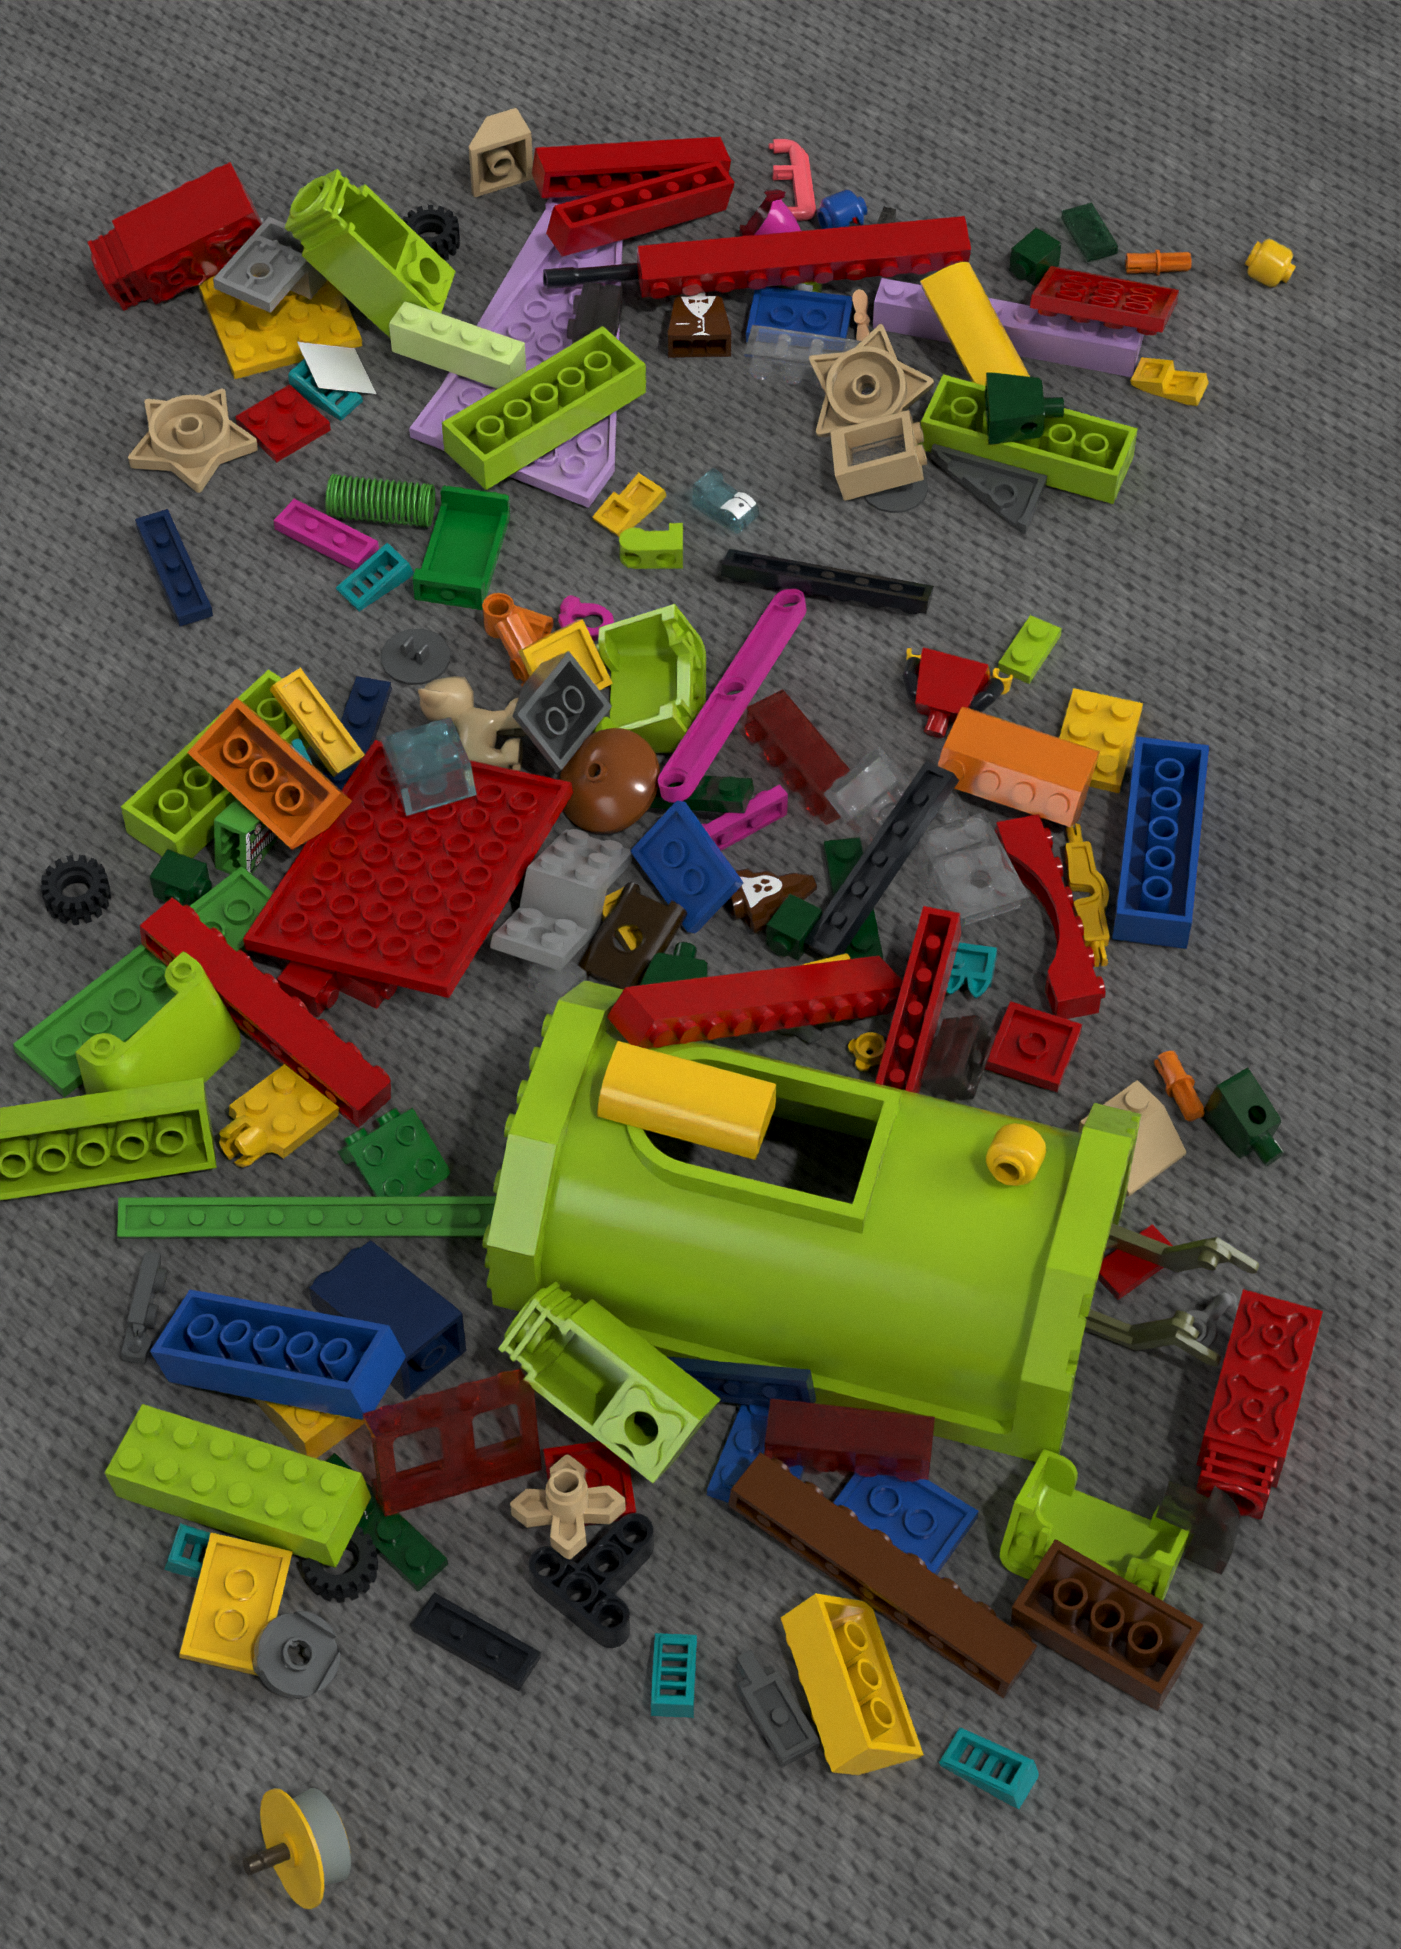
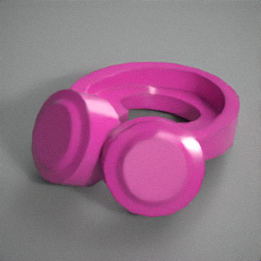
M574 595L567 596L561 603V614L558 615L561 628L574 622V619L577 617L585 618L589 615H598L603 619V623L595 628L587 627L593 641L598 640L599 627L614 623L612 613L601 605L581 603L580 598Z

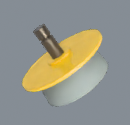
M278 1788L267 1791L262 1797L260 1806L261 1828L266 1850L244 1858L242 1861L244 1870L250 1876L273 1866L289 1896L302 1908L313 1909L322 1902L325 1885L345 1881L350 1874L351 1854L345 1828L333 1804L325 1794L316 1788H310L293 1799L286 1792Z

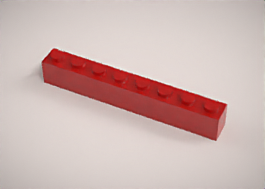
M172 897L140 924L141 942L146 949L166 966L183 951L197 960L206 972L235 1024L280 1063L288 1066L339 1107V1113L356 1127H361L391 1099V1080L384 1069L378 1065L372 1066L368 1063L353 1043H345L335 1035L334 1029L324 1019L318 1020L310 1014L301 999L294 995L290 997L281 989L280 984L271 974H263L259 971L245 952L242 950L236 951L227 944L225 937L219 930L214 927L208 928L202 923L193 908L188 905L182 906Z

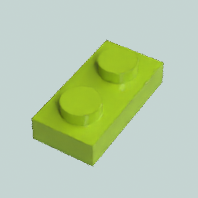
M1030 615L998 662L1000 672L1009 676L1012 674L1014 678L1030 684L1061 637L1062 628Z

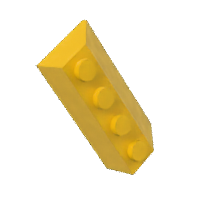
M815 1593L781 1617L786 1633V1642L792 1651L799 1672V1681L804 1687L811 1708V1717L817 1726L824 1747L825 1759L833 1773L861 1775L917 1759L924 1755L872 1606L865 1601Z

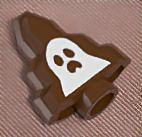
M749 868L735 870L744 884L728 899L727 905L734 920L744 918L751 931L757 933L767 929L768 922L789 894L805 900L817 890V884L813 875L789 873L777 876L770 871L754 873Z

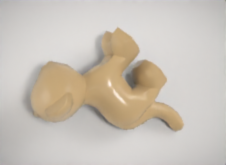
M453 676L436 679L428 683L424 689H418L420 707L425 717L430 722L441 725H454L457 728L459 736L456 750L457 758L521 771L523 759L522 739L514 737H524L525 732L513 718L519 697L510 701L505 710L488 711L474 707L473 690L465 677ZM497 736L513 737L505 741L501 749H495Z

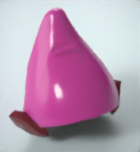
M779 189L764 191L767 197H765L748 223L740 225V236L801 231L792 212L782 201L786 192Z

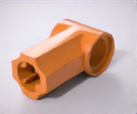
M493 593L487 596L482 604L484 629L493 638H500L494 628L495 624L523 611L537 640L551 634L554 626L552 617L516 606L513 599L504 593Z
M523 611L495 624L494 628L511 658L509 661L511 671L516 680L521 679L523 683L520 685L523 687L530 676L518 651L538 640Z

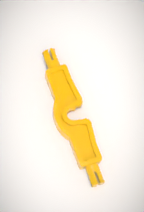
M1075 823L1074 828L1073 826H1066L1065 828L1069 842L1066 843L1064 850L1068 886L1073 892H1088L1092 896L1075 900L1073 912L1075 916H1080L1084 927L1083 941L1085 946H1091L1093 950L1094 967H1099V963H1101V967L1107 966L1109 962L1105 947L1109 944L1110 935L1105 912L1109 900V889L1104 877L1096 870L1091 843L1089 841L1083 842L1081 825Z

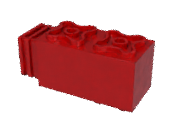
M231 162L214 168L211 172L193 181L185 182L182 186L112 220L114 229L108 231V234L100 235L98 239L90 240L87 243L92 252L90 255L92 263L111 299L118 302L122 310L125 311L128 310V307L136 306L138 302L146 301L152 298L155 305L162 301L170 300L176 294L190 287L198 286L205 280L217 275L262 225V222L249 194Z
M1243 1289L1196 1464L1202 1468L1194 1501L1207 1504L1216 1510L1228 1514L1262 1519L1271 1486L1277 1487L1285 1462L1323 1311Z

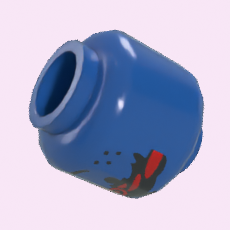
M844 190L822 199L820 208L817 209V218L822 229L861 226L864 224V216L867 215L868 211L866 203L861 196L857 197L852 191Z

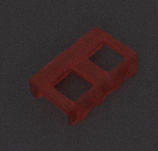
M521 1369L504 1371L492 1377L462 1383L457 1387L433 1394H424L412 1400L394 1405H385L377 1410L363 1413V1421L371 1434L376 1478L371 1480L372 1492L385 1517L542 1470L534 1390L528 1381L523 1380L525 1376ZM516 1404L520 1436L475 1449L473 1418L480 1413ZM437 1427L439 1430L442 1459L396 1472L393 1450L395 1439L428 1428Z

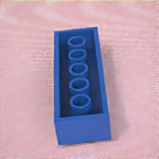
M1136 736L1112 936L1114 940L1187 949L1193 917L1209 745Z
M191 1289L150 1351L167 1380L172 1383L369 1421L406 1358L389 1325Z

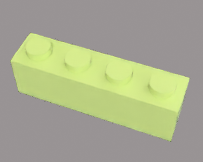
M406 301L389 323L392 352L497 389L526 372L525 343Z

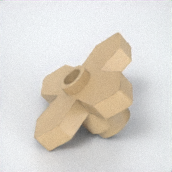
M570 1455L563 1456L550 1468V1479L546 1484V1490L525 1489L510 1503L511 1515L527 1528L552 1524L550 1534L551 1547L566 1559L573 1558L587 1545L584 1523L611 1524L626 1510L625 1498L609 1485L588 1488L585 1480V1467Z

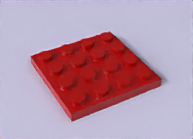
M1050 266L1031 296L1030 308L1038 309L1037 313L1044 316L1055 317L1060 313L1070 315L1071 320L1080 323H1089L1090 320L1104 322L1103 325L1108 328L1123 329L1124 326L1137 328L1136 331L1140 334L1156 335L1157 332L1163 333L1177 304L1179 290Z

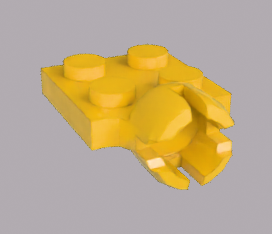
M284 1064L229 1105V1116L234 1120L220 1130L219 1135L221 1138L219 1145L229 1160L239 1153L243 1154L242 1157L234 1162L238 1167L250 1166L263 1155L271 1152L278 1154L284 1159L331 1123L339 1115V1107Z

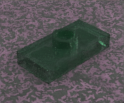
M1092 202L1062 210L1061 219L1087 262L1118 253V244Z

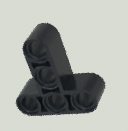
M640 1513L625 1515L578 1564L572 1559H566L551 1546L538 1548L529 1559L532 1589L598 1644L606 1648L620 1647L627 1641L630 1635V1612L625 1602L615 1594L652 1555L654 1549V1528L652 1522L648 1517ZM632 1535H640L644 1537V1540L639 1543H630L626 1538ZM604 1564H612L617 1567V1569L608 1573L598 1570ZM545 1568H553L558 1571L549 1577L539 1574ZM577 1593H584L589 1596L587 1600L582 1602H575L570 1599L571 1596ZM610 1618L621 1622L613 1628H608L601 1624L604 1620Z

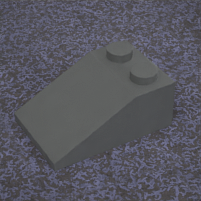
M567 651L541 663L528 678L521 690L513 718L554 770L559 772L612 706L572 654Z

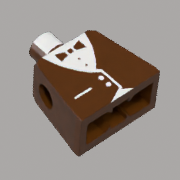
M702 292L693 296L677 297L674 300L668 329V358L731 357V328L721 297L708 296V292Z

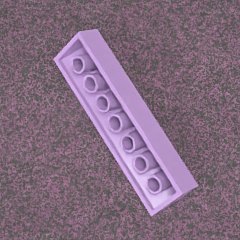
M886 278L881 279L874 300V329L879 324H882L885 330L889 332L951 343L921 285ZM988 298L1019 356L1127 377L1133 376L1144 334L1136 331L1137 328L1124 326L1123 329H1112L1103 325L1104 322L1090 320L1089 323H1080L1071 320L1070 315L1060 313L1055 317L1044 316L1037 313L1038 309L1030 308V305Z

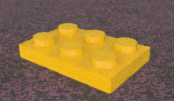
M1073 688L1059 738L1100 751L1089 787L1120 793L1142 713L1143 703Z
M210 1533L179 1658L257 1675L252 1663L255 1643L261 1630L277 1617L293 1551Z

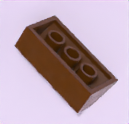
M1056 1539L1013 1604L1010 1625L1023 1629L1030 1637L1156 1711H1159L1179 1678L1204 1626L1197 1620Z

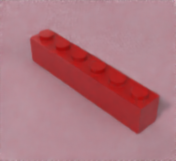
M721 136L536 147L532 176L541 198L586 196L717 160L720 161L729 174L731 159Z
M719 160L555 205L546 234L561 256H567L725 211L735 182Z
M927 906L922 908L878 1070L876 1084L918 1094L920 1092L961 937V918L958 912Z

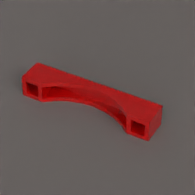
M1039 814L996 822L994 844L1004 872L1020 881L1036 896L1045 908L1053 925L1057 948L1055 958L1047 971L1045 993L1052 1014L1065 1019L1099 1013L1101 999L1106 996L1104 981L1101 976L1096 977L1093 969L1095 966L1093 950L1091 946H1085L1083 941V922L1080 916L1074 915L1072 909L1074 901L1071 888L1064 886L1061 860L1058 856L1054 857L1051 850L1053 848V840L1050 829L1043 827Z

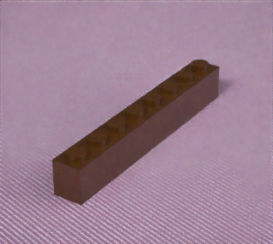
M760 1452L732 1487L728 1506L1002 1698L1007 1695L1032 1660L1037 1645L1032 1642L1027 1632L1017 1626L1010 1627L997 1618L995 1611L990 1606L980 1601L974 1602L962 1593L961 1588L954 1581L947 1577L940 1578L927 1569L925 1562L917 1555L904 1553L893 1545L892 1540L884 1532L878 1529L871 1530L858 1521L857 1515L851 1509L844 1505L837 1506L825 1498L824 1493L818 1486L809 1481L802 1482L792 1475L789 1468L779 1459L768 1458Z

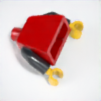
M923 647L921 655H913L912 648H907L906 665L902 678L908 698L916 704L917 712L928 716L924 732L930 736L944 738L949 721L955 722L961 707L983 712L1000 695H1004L1010 690L1013 675L1010 674L1008 678H1000L998 676L1000 669L994 668L989 680V664Z

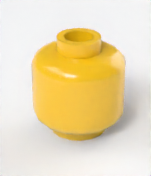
M1270 238L1262 243L1257 241L1244 264L1248 266L1247 273L1249 277L1270 288L1276 287L1280 281L1287 283L1296 267L1291 263L1293 259L1292 250Z
M1017 1123L1004 1125L996 1132L987 1151V1167L991 1174L1005 1185L1020 1186L1028 1184L1036 1177L1047 1151L1045 1141L1037 1131L1027 1125Z

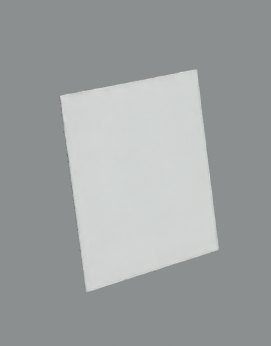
M297 342L318 388L376 394L355 348Z

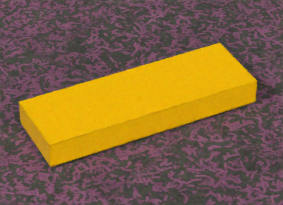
M301 667L271 686L270 692L333 777L339 775L365 756Z

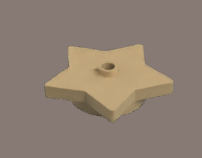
M879 324L853 349L843 353L811 355L809 357L810 364L825 392L816 428L818 437L831 436L830 431L903 412L934 386V380L931 377L897 360L882 324ZM867 387L874 390L871 394H862L863 389ZM897 444L885 448L890 451H896Z
M222 388L205 396L183 395L168 401L146 399L144 403L149 431L129 454L128 460L130 467L134 469L171 471L195 492L200 493L220 464L253 453L258 450V445L255 437L229 420L226 391Z

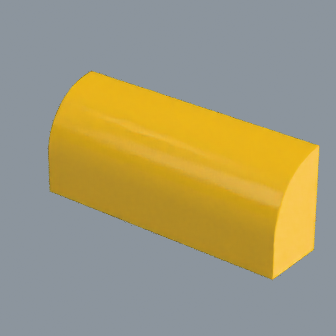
M969 262L950 265L920 281L923 292L973 383L985 386L986 372L1030 377Z
M617 1041L603 1079L597 1117L756 1160L776 1106V1084Z

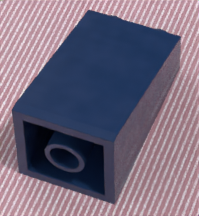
M371 1240L361 1248L352 1249L345 1256L343 1262L330 1272L325 1271L314 1280L312 1286L309 1287L312 1306L319 1313L390 1326L406 1355L390 1385L405 1400L467 1351L462 1312Z

